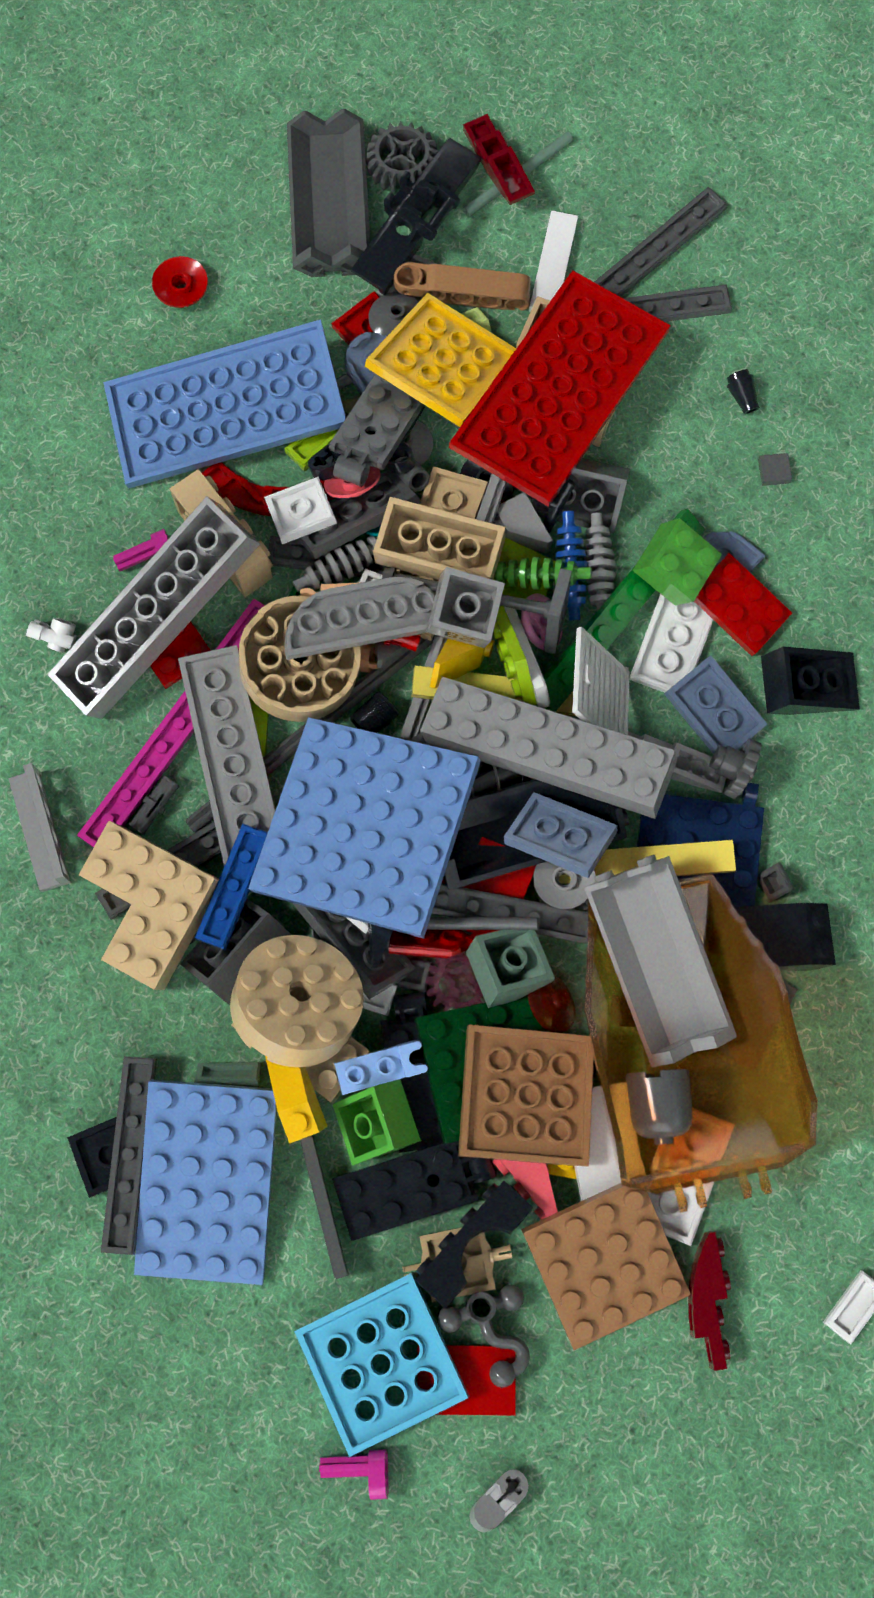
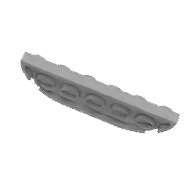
M390 577L317 592L299 606L288 624L284 643L286 660L426 633L436 592L423 585L424 582L407 577Z

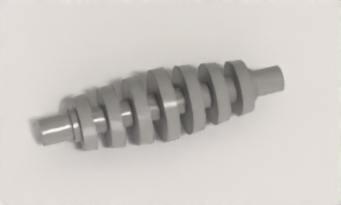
M602 513L591 514V527L586 529L585 536L588 540L585 541V549L587 551L584 560L587 561L588 567L592 569V577L587 579L586 582L590 584L587 586L588 593L593 595L590 597V603L597 607V611L610 597L611 593L615 591V584L611 582L615 581L616 573L613 571L616 569V561L612 560L615 556L614 551L610 549L612 541L608 538L610 531L608 527L603 525Z
M373 536L368 537L367 546L363 540L356 541L358 550H355L351 543L345 545L347 555L344 554L340 547L335 549L334 553L337 560L335 561L332 555L328 553L324 556L327 565L324 566L319 559L314 563L315 571H313L311 566H308L304 569V576L293 581L297 592L307 587H313L314 590L320 589V581L323 584H332L330 576L337 583L341 582L343 578L340 571H343L347 579L354 577L351 566L355 568L357 573H360L364 570L361 561H364L367 567L373 564L371 556H373L377 539Z

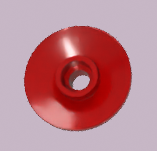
M184 256L172 257L162 262L156 268L152 277V287L156 297L162 303L170 307L184 308L197 303L204 296L208 287V277L204 267L198 261ZM180 284L186 285L184 288H177Z

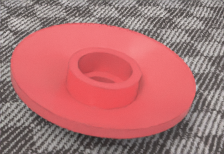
M370 466L368 478L362 487L334 477L325 480L324 488L327 494L335 498L359 497L378 483L381 472L380 469Z

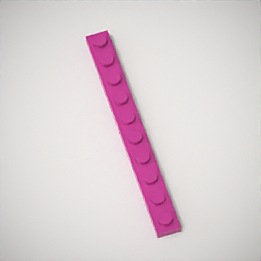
M253 599L216 650L237 645L239 651L244 628L258 613V610L265 605ZM185 691L77 834L80 839L93 848L108 821L123 827L127 824L143 802V799L150 793L194 733Z

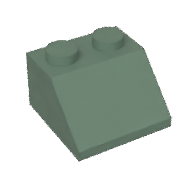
M499 930L475 936L466 951L488 1008L517 1001L555 979L535 930Z

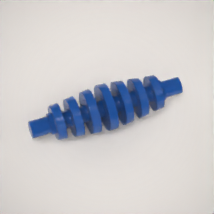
M574 511L562 512L563 525L557 529V535H564V539L557 540L556 547H564L565 550L556 552V559H565V567H567L568 561H575L578 567H588L587 561H577V558L586 557L585 550L576 549V546L584 545L583 538H576L575 536L582 533L581 527L575 524ZM576 581L575 585L570 586L567 607L569 621L581 620L580 607L581 604L586 602V597H579V593L586 592L587 585H578V581Z

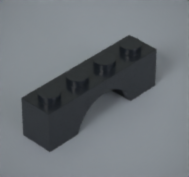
M505 1181L499 1186L493 1183L482 1195L485 1202L478 1210L472 1207L460 1220L464 1226L458 1233L454 1235L450 1232L441 1241L438 1247L442 1251L436 1258L432 1260L430 1257H427L416 1270L420 1275L416 1282L444 1309L452 1303L467 1285L461 1265L462 1255L467 1244L475 1236L487 1231H501L511 1235L533 1209Z

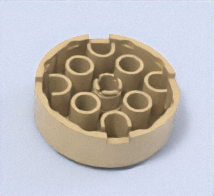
M309 596L284 597L263 606L244 628L239 644V672L248 695L262 710L274 717L287 721L306 722L308 717L319 719L335 711L351 694L360 667V646L306 656L307 660L303 663L297 662L294 659L286 660L284 643L288 624L293 614Z
M280 936L257 946L243 961L231 993V1017L234 1027L243 1042L250 1049L253 1047L261 1054L267 1056L268 1061L288 1067L314 1066L335 1056L349 1040L362 1012L364 1001L363 987L352 963L332 945L309 936Z

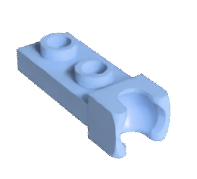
M412 1040L335 1062L334 1066L342 1095L427 1072L428 1068L422 1063L411 1064L409 1060L410 1054L421 1048L420 1040Z

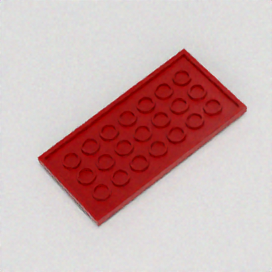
M572 270L449 442V448L549 507L664 340L671 325Z

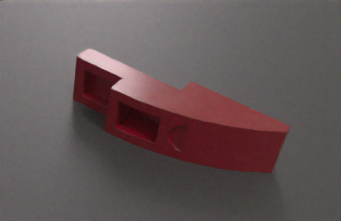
M715 1231L704 1232L692 1264L689 1279L691 1295L688 1296V1319L691 1337L695 1339L704 1337L709 1368L718 1371L727 1369L726 1360H730L731 1357L728 1342L726 1339L722 1340L720 1326H724L722 1308L720 1305L716 1306L715 1301L728 1299L727 1290H731V1283L728 1271L722 1269L720 1257L725 1256L722 1238L716 1237Z

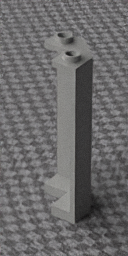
M654 854L638 860V866L615 875L610 870L594 876L596 882L584 887L651 1067L676 1063L694 1052L718 1048L737 1037L671 859L667 856L656 860Z

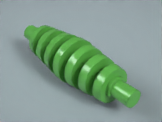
M533 557L530 567L529 558H522L520 567H518L517 559L510 560L508 568L505 561L498 562L494 579L495 581L505 583V585L508 579L509 586L515 588L519 580L520 586L523 589L529 588L531 579L532 589L540 590L542 579L544 589L552 588L553 579H555L556 585L560 568L572 571L570 586L575 585L578 579H591L592 569L591 567H578L575 561H568L567 567H565L564 560L556 559L555 567H553L551 558H544L542 567L540 557Z

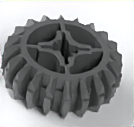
M400 121L397 127L389 123L388 130L380 127L378 135L373 134L371 143H368L366 164L369 176H373L375 184L381 183L383 191L390 186L391 192L394 194L397 189H400V178L405 171L411 173L410 180L414 183L430 161L435 159L433 157L438 152L436 141L432 140L430 132L424 133L422 126L414 129L412 122L408 126H404ZM388 151L390 154L387 155L386 160L382 161V156ZM422 154L424 158L417 165L415 161L417 160V157Z

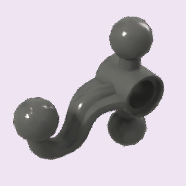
M512 1284L504 1286L500 1290L499 1295L495 1297L485 1292L475 1293L466 1303V1307L457 1309L456 1307L448 1306L446 1309L442 1308L437 1316L438 1326L444 1332L454 1333L462 1326V1322L470 1320L473 1324L480 1326L482 1335L491 1346L500 1349H511L516 1352L517 1358L515 1362L509 1363L505 1360H499L490 1368L489 1375L492 1383L501 1388L511 1385L515 1377L525 1371L530 1360L529 1349L525 1342L515 1336L497 1334L491 1321L498 1309L504 1308L508 1311H516L522 1306L524 1294L518 1286ZM484 1300L489 1306L488 1316L480 1318L474 1315L472 1311L473 1302Z

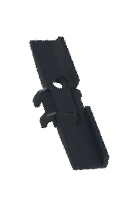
M450 137L433 157L435 159L430 161L414 183L410 180L411 173L409 171L404 172L400 178V190L396 195L390 192L384 199V211L388 214V219L351 269L352 273L379 289L380 293L384 296L393 285V278L397 268L411 261L422 246L423 238L432 241L437 235V229L450 211L458 207L460 204L458 195L481 162L480 156ZM435 206L438 210L427 223L424 219ZM398 226H406L410 229L411 233L406 236L401 235L397 232L396 228Z

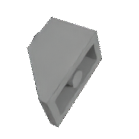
M522 493L499 504L493 524L505 527L506 538L529 549L543 553L551 551L552 539L526 493Z

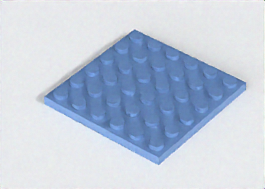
M308 717L248 889L262 895L424 938L481 762L480 758L474 755Z

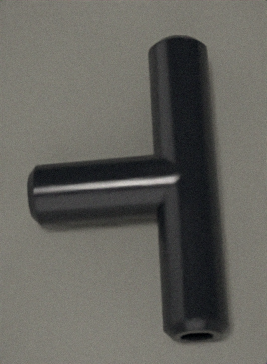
M567 479L556 498L553 499L548 507L550 510L543 521V525L548 533L552 531L576 485L571 479Z

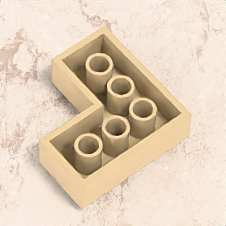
M108 821L79 876L125 900L131 906L101 960L154 990H165L202 922L219 878L127 828Z

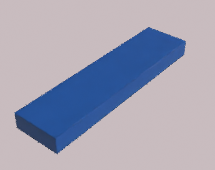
M242 823L195 936L197 940L226 950L250 892L248 888L268 832Z

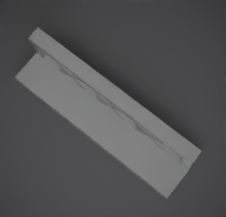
M32 763L23 765L25 773L8 779L39 890L44 892L69 884L71 881L40 771Z

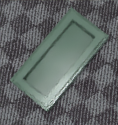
M260 1062L199 1063L194 1083L259 1087L261 1064Z

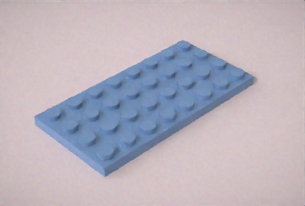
M321 319L103 382L124 480L128 488L339 429L346 419Z

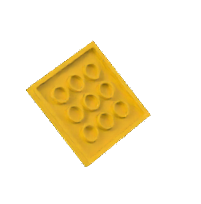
M427 293L368 356L364 367L461 427L516 348Z

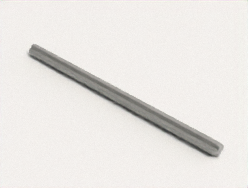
M494 474L490 477L476 517L477 520L492 524L507 484L506 481ZM435 635L424 667L434 668V663L448 638ZM413 697L400 734L402 739L410 740L420 733L431 699Z

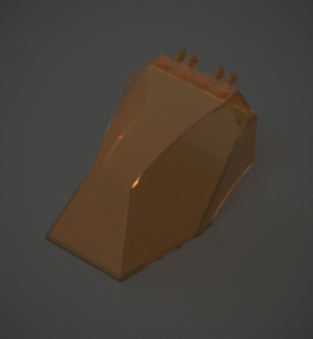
M712 873L678 881L737 1037L718 1048L694 1052L673 1064L651 1067L590 902L588 906L584 1012L621 1185L654 1194L674 1190L680 1213L687 1211L688 1207L682 1188L694 1186L696 1202L700 1208L707 1207L702 1184L738 1177L743 1198H751L752 1188L748 1182V1174L758 1173L761 1191H763L764 1195L771 1194L772 1189L767 1170L786 1166L816 1145L818 1100L804 1060L792 1016L788 992L780 969L768 957L763 949V944L759 939L756 940L747 927L746 920L743 916H739L732 906L729 896ZM687 1069L689 1070L691 1083L692 1125L684 1135L673 1137L674 1144L654 1145V1138H644L633 1129L626 1074L646 1072V1074H655V1077H661L660 1070Z

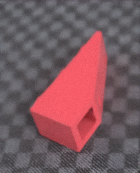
M495 1159L492 1161L503 1176L510 1173L517 1183L513 1187L525 1200L531 1198L538 1206L534 1212L540 1220L558 1212L546 1164Z

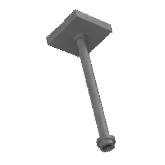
M396 567L385 568L382 579L390 577L416 579L424 582L423 585L435 592L439 582L399 574ZM560 568L552 601L547 600L544 603L504 594L501 597L500 606L544 615L543 618L547 619L544 652L556 654L568 607L571 570Z

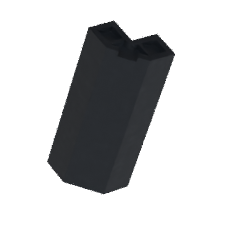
M536 779L470 797L443 880L448 889L452 890L547 862L504 843V835L533 792L617 825V834L612 842L627 838L625 826L629 825L627 812L624 808ZM481 837H484L504 846L478 844Z

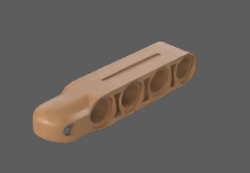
M408 262L397 268L393 278L395 289L400 294L406 296L424 297L429 293L446 304L500 310H514L518 308L520 311H524L530 307L531 278L525 274Z

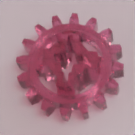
M464 952L445 960L436 957L435 961L438 967L430 965L428 971L433 974V977H427L425 980L426 984L433 986V988L427 991V995H435L437 997L433 1003L435 1007L442 1003L444 1005V1012L450 1010V1008L458 1009L483 1003L480 999H484L478 982L473 979L471 974L472 967ZM453 963H462L461 967L452 970L445 968ZM458 976L464 978L463 983L465 984L460 989L454 987L455 981L453 979L456 980ZM439 980L445 984L448 992L446 997L439 987ZM464 995L474 997L466 1002H456L459 997Z

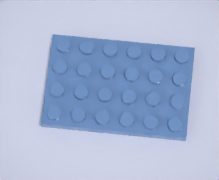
M149 1080L134 1275L263 1285L277 1106L272 1088Z

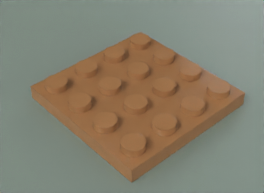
M468 1025L458 1156L588 1167L595 1036Z
M639 1175L521 1229L573 1350L581 1348L691 1295L642 1178Z

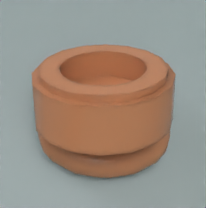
M367 644L360 646L361 660L359 671L370 673L373 669H378L375 661V645Z

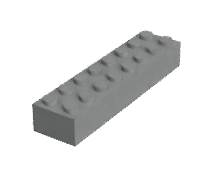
M206 496L47 675L86 716L102 719L255 551L260 543L221 504Z
M442 677L420 729V733L427 744L478 756L481 762L656 819L677 763L676 753L673 749L446 677Z

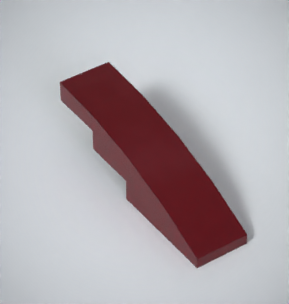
M488 114L463 124V131L476 155L481 157L483 167L509 205L535 194V190L511 146L508 147L500 130L496 131Z

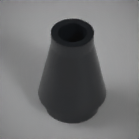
M744 369L727 377L729 383L727 388L742 409L743 414L758 410L760 407L757 401L753 374H750L748 369Z

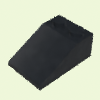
M783 646L761 656L767 714L794 715L860 710L853 652Z
M791 903L733 908L740 970L811 971L836 965L827 903Z

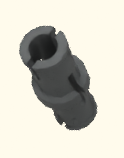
M163 776L151 795L143 799V806L128 825L142 835H145V832L158 814L162 815L164 813V806L180 786L168 777Z

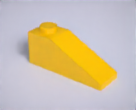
M447 639L434 663L429 687L438 688L442 677L454 680L480 667L484 657L491 656L495 641L491 640L485 648Z
M265 1056L277 1111L289 1144L319 1133L328 1127L306 1067L282 1066L268 1061L267 1056Z

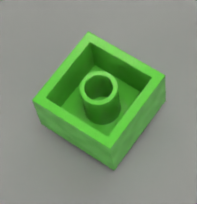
M678 518L661 523L632 571L676 606L694 602L722 554Z
M400 1079L370 1087L332 1104L352 1166L382 1157L421 1141Z

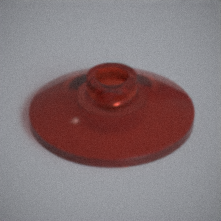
M555 976L554 981L528 994L531 1011L543 1028L550 1032L563 1033L572 1027L576 1015L575 1003L571 992L560 978Z

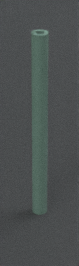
M569 132L564 133L523 163L521 166L526 175L573 141L572 135ZM493 185L463 207V212L470 217L501 193Z

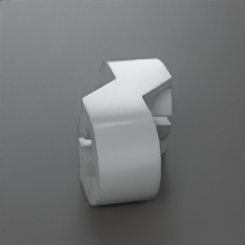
M514 1469L508 1470L474 1503L469 1517L471 1524L476 1530L484 1533L490 1532L524 1499L529 1485L523 1473Z

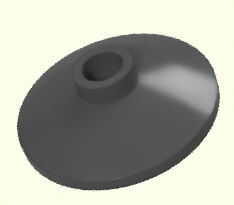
M399 292L387 293L385 296L382 295L372 304L369 311L371 330L388 336L419 301L413 296H406ZM394 311H399V312H401V313L398 314V315L392 314V312H394Z

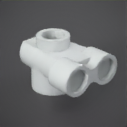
M53 618L51 626H49L47 623L35 619L30 622L26 636L39 641L48 642V648L64 652L65 648L71 649L76 641L77 635L73 634L76 625L63 619Z

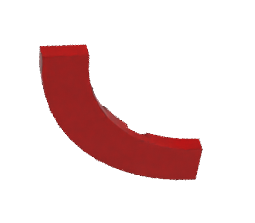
M222 462L213 464L202 472L204 477L209 475L214 480L219 489L217 493L222 499L227 497L233 506L259 515L271 516L264 497L289 488L253 484L234 473ZM320 480L328 501L334 499L335 497L327 494L324 488L325 480Z

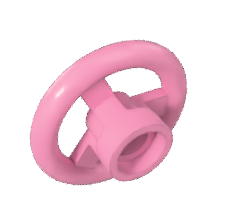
M538 593L526 598L544 603L550 600L548 597ZM521 611L520 621L527 638L537 648L544 650L547 619L543 618L544 615ZM561 631V635H560V638H559L558 645H559V643H560V641H561V638H562V631Z

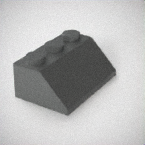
M582 458L568 478L573 480L576 485L562 512L574 511L575 524L586 528L591 527L592 513H602L603 525L609 528L610 533L614 534L630 469ZM533 500L532 505L538 516L545 518L550 508ZM562 512L557 521L563 522Z
M246 899L226 950L199 941L180 965L230 1005L231 993L240 967L250 952L265 941L291 934L268 912L249 899Z

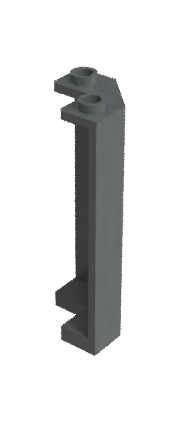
M346 109L339 110L326 121L308 111H302L287 122L293 269L310 277H325V272L341 271L342 276L355 275L351 272V269L370 243L364 120Z

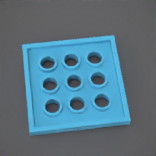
M413 1272L294 1331L349 1457L469 1398L467 1389ZM398 1308L404 1312L406 1320L402 1327H394L389 1323L388 1314L391 1309ZM363 1323H370L376 1329V1337L371 1342L362 1340L359 1335V1328ZM333 1338H341L345 1341L347 1351L344 1356H335L331 1352L330 1342ZM411 1339L418 1343L420 1352L416 1358H408L403 1354L402 1344L405 1340ZM377 1354L387 1356L390 1361V1368L385 1373H379L373 1367V1358ZM347 1369H355L359 1372L361 1377L359 1386L352 1388L345 1384L343 1376ZM420 1371H428L432 1374L434 1378L432 1388L424 1390L417 1385L416 1376ZM396 1385L403 1390L404 1400L402 1403L393 1404L388 1400L387 1390L390 1386ZM362 1400L370 1401L375 1408L374 1416L370 1419H364L358 1414L357 1406Z

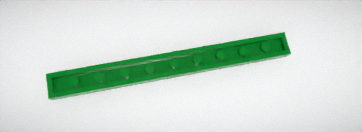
M689 509L681 510L673 519L680 518L699 535L705 531L704 527ZM631 570L586 624L584 629L607 650L655 592V589ZM576 638L543 676L550 699L549 706L544 709L556 712L573 692Z

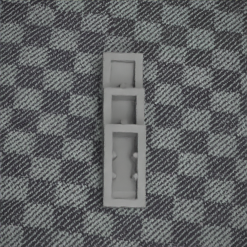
M628 731L629 736L675 750L677 763L671 779L719 793L723 791L726 778L716 774L715 769L709 767L712 756L677 742L672 745L647 734L639 736Z

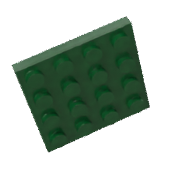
M538 991L532 992L517 1001L488 1008L485 1002L415 1019L425 1065L428 1068L427 1074L444 1145L458 1142L460 1138L467 1026L479 1025L548 1032Z

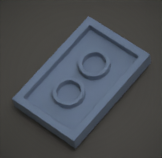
M711 655L664 693L713 754L719 745L723 747L728 745L738 750L749 738H752L767 725L766 721Z
M533 792L504 835V843L589 878L617 834V825Z

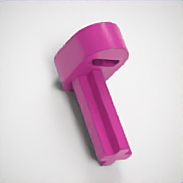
M165 529L150 534V540L114 555L113 560L119 572L152 558L169 539Z
M386 1449L369 1450L368 1455L320 1457V1478L368 1477L370 1500L388 1499L389 1476Z

